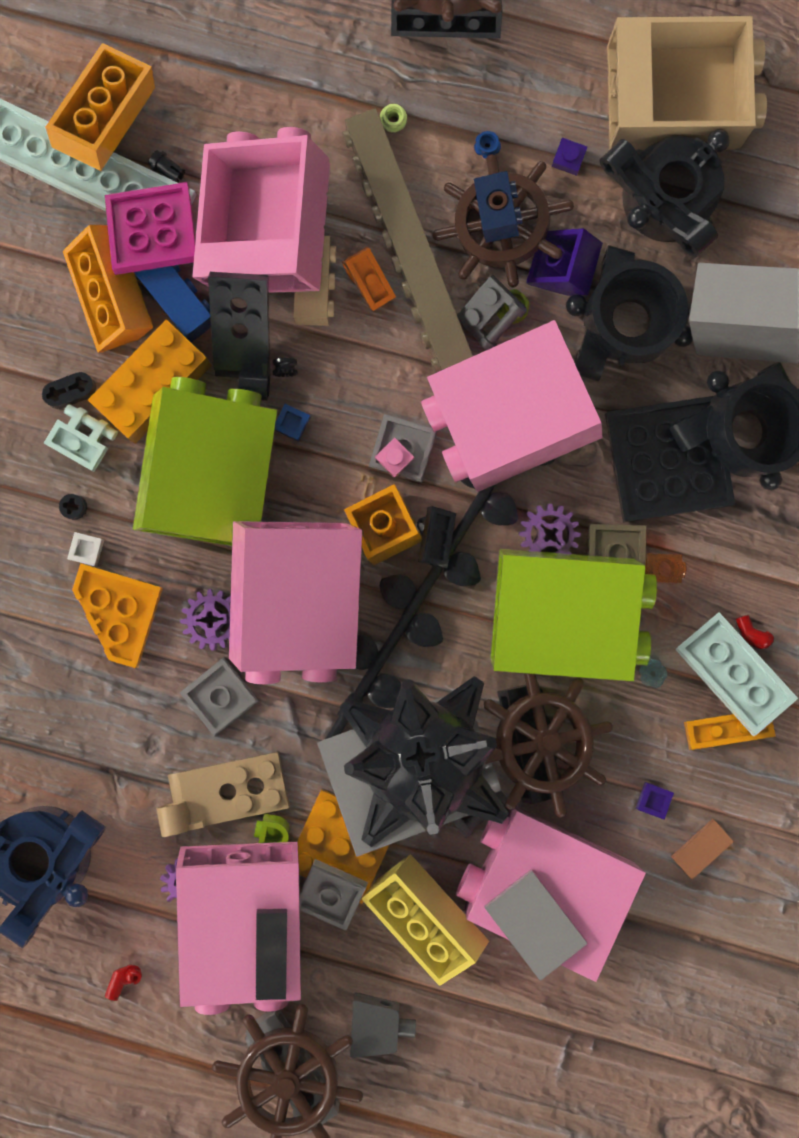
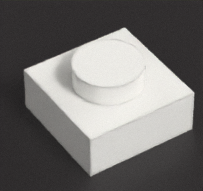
M74 532L67 559L97 567L104 540Z

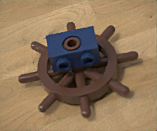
M490 154L486 158L489 175L474 178V183L466 191L450 182L444 185V191L459 200L455 212V225L434 230L432 237L434 240L439 241L458 236L461 246L469 255V258L458 272L460 279H467L477 264L481 263L490 267H505L508 285L515 288L519 284L516 265L528 260L538 250L543 251L554 259L562 257V250L545 240L549 231L550 215L571 211L574 208V203L572 200H564L548 204L543 191L536 184L546 170L545 162H537L529 175L525 177L507 171L499 172L497 157ZM526 196L536 206L520 210V205ZM472 209L480 213V220L468 222ZM537 219L533 232L520 225L523 224V221ZM483 231L484 237L477 244L471 238L470 233ZM518 236L525 240L521 245L513 248L511 237ZM500 240L502 251L489 250L494 241Z

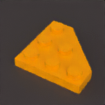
M80 563L72 591L85 611V616L95 635L98 636L108 660L138 668L163 587Z

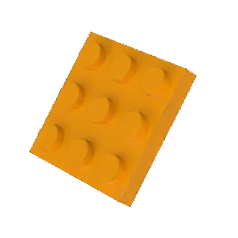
M321 789L297 841L299 875L307 878L314 860L317 859L368 882L362 895L363 897L371 887L389 845L356 857L335 794Z

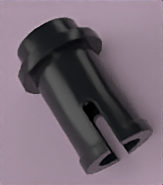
M156 150L148 162L151 165V169L154 172L159 171L167 178L179 183L178 178L182 180L186 170L166 157V152Z

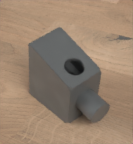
M354 993L351 1031L353 1044L350 1047V1057L356 1058L396 1053L398 1037L415 1038L416 1019L399 1018L400 1003L362 993Z

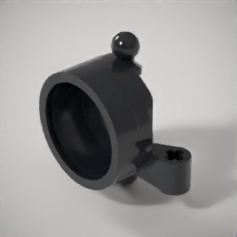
M717 129L711 132L707 142L698 137L693 139L686 136H669L645 150H635L631 143L621 139L600 159V165L605 173L623 188L622 203L630 227L656 241L677 242L693 258L698 257L718 238V233L712 225L713 222L710 216L716 209L724 190L722 161L717 153L726 150L729 146L730 136L726 131ZM675 164L689 169L695 178L694 192L685 198L679 199L664 193L659 183V175L662 169Z
M611 245L607 246L601 264L600 280L589 300L586 301L585 297L581 295H573L566 302V310L570 315H584L586 330L580 350H578L574 361L581 377L599 381L607 356L618 360L619 366H624V363H647L658 358L673 343L679 347L689 346L692 343L691 328L685 325L688 317L687 296L681 282L670 270L651 261L634 260L635 252ZM625 302H635L641 305L647 311L649 317V326L646 332L636 337H628L621 334L615 328L613 322V312L617 306Z
M776 362L764 368L752 379L729 386L730 380L725 372H712L706 382L708 388L716 393L710 400L711 404L693 415L686 416L670 425L668 428L682 452L690 450L709 439L713 449L712 455L717 456L731 474L741 477L760 476V485L764 489L771 491L777 489L782 484L780 472L793 467L799 462V389L791 383L781 362ZM740 412H750L761 423L762 437L760 442L752 449L740 446L735 441L732 423Z

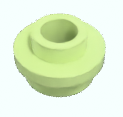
M389 104L384 107L380 113L383 128L388 132L401 131L407 123V114L404 108L398 104ZM395 116L398 118V121L390 122L389 118Z

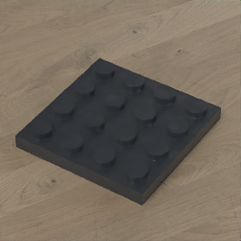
M714 396L605 413L623 523L736 505L730 472L717 456L712 455L713 449L709 439L690 450L682 452L668 428L680 419L693 415L710 405V400Z

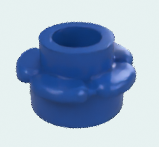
M484 131L476 137L474 150L478 155H482L484 159L490 154L495 155L500 152L501 143L494 132ZM485 144H489L490 147L486 148Z

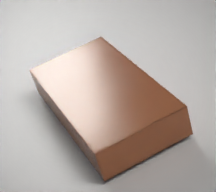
M711 819L679 848L671 858L693 880L734 841L714 819Z

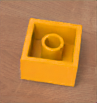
M395 484L344 509L350 524L362 529L361 547L367 560L373 565L422 541V535L401 492Z

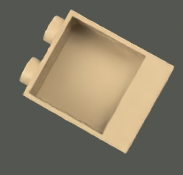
M752 16L617 17L607 45L609 150L621 139L631 143L635 150H645L669 136H686L693 139L698 137L707 142L710 133L717 129H723L730 136L729 146L726 150H736L742 147L753 129H761L763 127L767 113V98L765 93H755L754 75H760L763 70L765 42L763 39H753Z

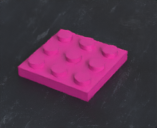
M187 182L105 195L111 264L115 275L194 262L196 237L190 188Z

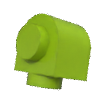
M264 813L263 821L257 820L254 838H259L258 843L288 842L290 833L289 823L283 817Z

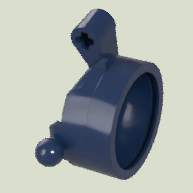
M52 806L29 808L0 822V897L3 899L2 904L5 906L9 903L15 906L0 926V933L23 949L35 935L40 923L54 904L64 897L67 904L71 907H81L87 902L89 897L88 890L80 883L83 881L90 865L91 848L106 830L105 825L83 810L74 817L67 810ZM35 842L46 850L49 857V867L41 879L27 881L20 878L14 871L12 856L15 849L21 843Z

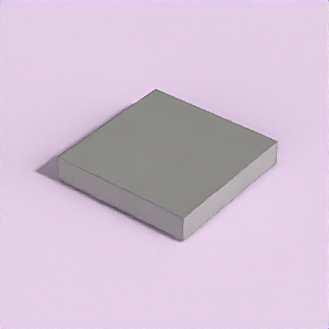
M384 414L368 467L390 474L375 459V456L389 442L396 438L414 456V460L397 476L422 484L437 431L434 432L428 426Z
M225 657L180 692L214 737L260 701Z
M315 859L299 895V910L343 930H347L368 882Z

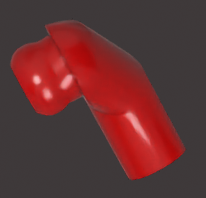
M749 614L735 619L741 636L749 645L758 649H767L773 644L774 636L772 633L755 629Z
M127 965L115 970L105 997L112 1001H118L123 986L131 983L136 985L141 981V969L136 965Z

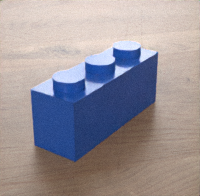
M178 265L134 272L180 332L191 343L211 328L210 305L205 299L201 302L194 295L198 290L188 278L183 281L178 274L181 271Z

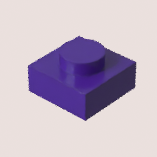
M562 137L551 167L577 176L587 146Z
M645 782L636 809L665 820L674 793Z

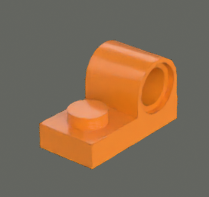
M369 247L363 248L342 261L346 273L351 281L357 285L371 311L378 309L396 297Z

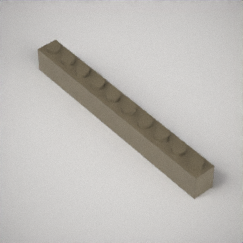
M376 108L345 119L346 130L342 132L347 148H353L355 156H352L354 167L357 173L362 172L365 181H362L364 193L367 198L372 197L375 206L371 207L376 223H382L384 231L381 232L386 248L391 247L394 256L391 257L395 272H401L404 282L401 283L404 296L406 299L411 298L414 305L411 308L413 319L416 324L421 323L424 333L420 334L425 349L430 348L434 358L430 359L434 373L473 357Z

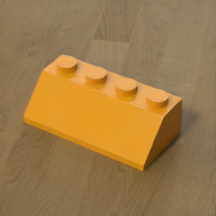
M88 225L63 250V254L97 352L101 353L139 340L153 326L134 272L115 275L112 270L108 225Z

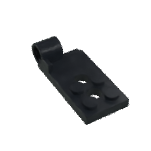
M210 271L208 285L215 376L239 378L238 389L259 393L262 395L261 401H268L271 378L268 275ZM236 297L242 298L246 301L247 306L243 308L236 307L232 303V299ZM243 324L247 327L248 332L238 333L234 330L233 325Z

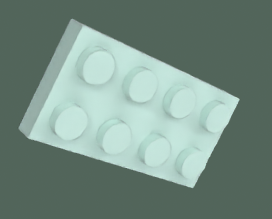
M720 612L675 649L752 736L762 731L798 699Z

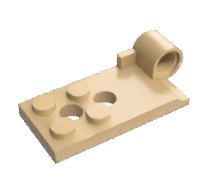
M279 751L169 774L168 779L173 803L159 806L156 810L161 836L167 837L204 828L207 825L288 809L290 805ZM250 779H261L264 783L263 791L253 793L248 786ZM226 783L232 784L236 789V795L232 799H226L221 794V788Z

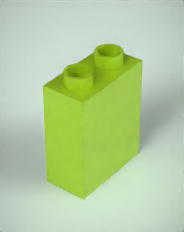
M173 377L170 388L162 387L153 395L133 530L232 546L233 521L261 522L277 410L260 407L262 395L253 391L229 389L227 399L206 396V383L185 377Z
M499 549L490 656L493 670L634 681L635 666H647L650 659L651 635L649 631H639L641 608L653 609L657 594L656 576L645 574V565L636 559Z

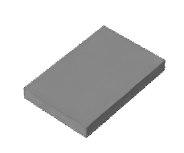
M532 870L528 871L484 906L540 981L587 945L585 939Z

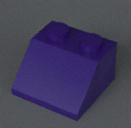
M584 228L548 231L545 240L559 247L563 255L560 259H554L543 251L538 250L534 254L526 283L530 286L566 296L588 295L603 243Z

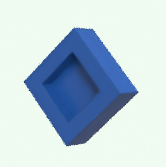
M284 404L276 420L274 431L299 442L311 417L309 414Z

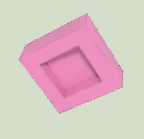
M394 438L375 456V459L395 478L414 460V456Z

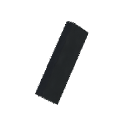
M257 909L256 1000L286 999L287 909Z

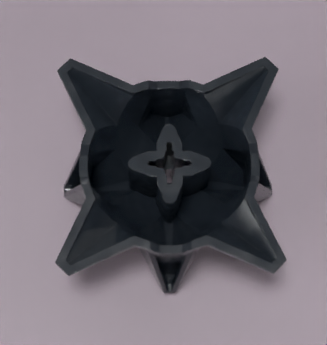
M474 676L438 702H431L412 680H406L401 684L393 710L349 699L344 702L340 710L366 746L365 750L344 765V771L346 775L369 785L373 791L361 838L370 847L374 846L409 820L418 821L429 835L439 833L447 817L456 811L501 824L507 818L509 812L482 775L483 764L497 747L496 738L476 732L473 729L484 687L483 681ZM420 747L423 750V754L427 756L424 765L425 771L421 763L419 764L417 761L420 756Z

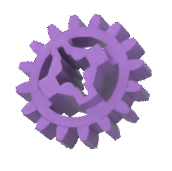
M547 504L544 511L538 505L536 506L537 513L534 515L528 511L526 514L530 520L528 522L521 521L520 523L526 527L525 531L518 532L519 536L525 537V541L520 543V546L529 547L528 551L541 552L546 546H553L558 551L552 553L571 554L570 547L578 548V544L573 540L574 537H580L581 533L575 532L573 528L577 527L579 523L577 521L570 522L569 519L573 515L572 512L562 514L563 506H558L556 511H553V505ZM547 515L558 517L552 523H546L541 519V517ZM541 525L550 530L555 529L553 536L557 542L543 539L546 534ZM534 526L537 529L536 539L532 542L531 530ZM567 528L566 542L562 539V531Z
M208 589L207 596H204L202 592H197L198 600L195 601L189 598L187 601L191 605L190 609H182V612L187 614V618L180 620V623L187 624L188 626L183 631V634H192L189 641L191 644L200 641V649H205L207 644H209L211 650H216L217 643L222 648L227 647L226 640L230 639V625L222 636H220V630L225 624H230L231 596L224 599L225 592L219 591L217 596L214 595L212 589ZM217 602L223 604L229 614H223L219 610ZM204 604V610L199 615H195L197 609ZM211 613L218 618H224V620L214 622L213 627L209 623L200 622V620L211 617ZM195 626H200L204 629L207 638L200 635Z

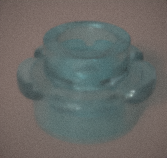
M650 660L647 666L642 665L640 667V680L645 686L657 688L663 685L667 678V670L661 665V662ZM652 671L655 672L654 677H652L650 674Z

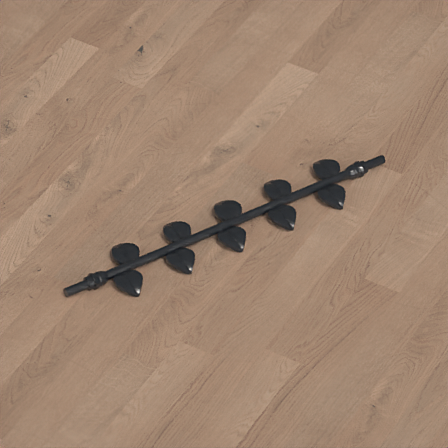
M555 459L550 460L539 466L550 465L555 461ZM469 477L460 480L467 487L475 489ZM496 484L478 492L455 531H453L447 568L442 569L432 566L417 592L412 580L405 575H392L381 579L379 587L383 599L390 606L396 609H405L379 653L375 642L370 637L364 635L357 636L356 669L367 670L354 693H351L345 701L349 699L363 703V698L368 692L369 699L375 705L382 708H394L401 683L393 675L378 674L405 630L408 639L418 646L434 647L443 642V635L438 620L428 613H416L442 571L446 579L455 585L472 586L480 582L481 576L476 559L469 553L458 552L453 554L480 510L483 518L494 525L509 526L518 521L517 509L513 498L503 492L491 494ZM426 516L420 518L417 522V527L422 536ZM341 710L338 711L337 715L339 717L325 739L341 734L349 721Z

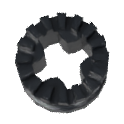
M277 358L272 361L273 366L276 367L273 370V376L281 377L282 375V377H285L286 375V377H293L298 375V371L294 368L297 365V359Z
M67 494L59 502L60 513L68 519L78 520L86 514L87 503L78 495ZM75 499V504L79 505V509L73 510L71 514V510L67 509L68 503L72 504Z

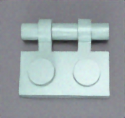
M69 404L64 410V414L71 417L69 423L65 424L57 420L44 444L95 472L108 450L106 446L99 443L100 440L105 436L113 441L118 431L111 428L110 423L103 419L97 420L88 415L89 412L82 407L76 408ZM82 424L93 430L89 437L78 431Z

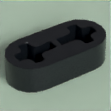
M77 372L45 385L42 390V399L50 407L62 409L69 404L73 405L90 398L96 391V383L88 374ZM80 380H83L84 382L88 383L85 386L84 392L80 391L79 389L72 390L73 388H76L80 385ZM55 389L60 393L67 391L59 395V401L57 402L50 399L54 395L53 391Z

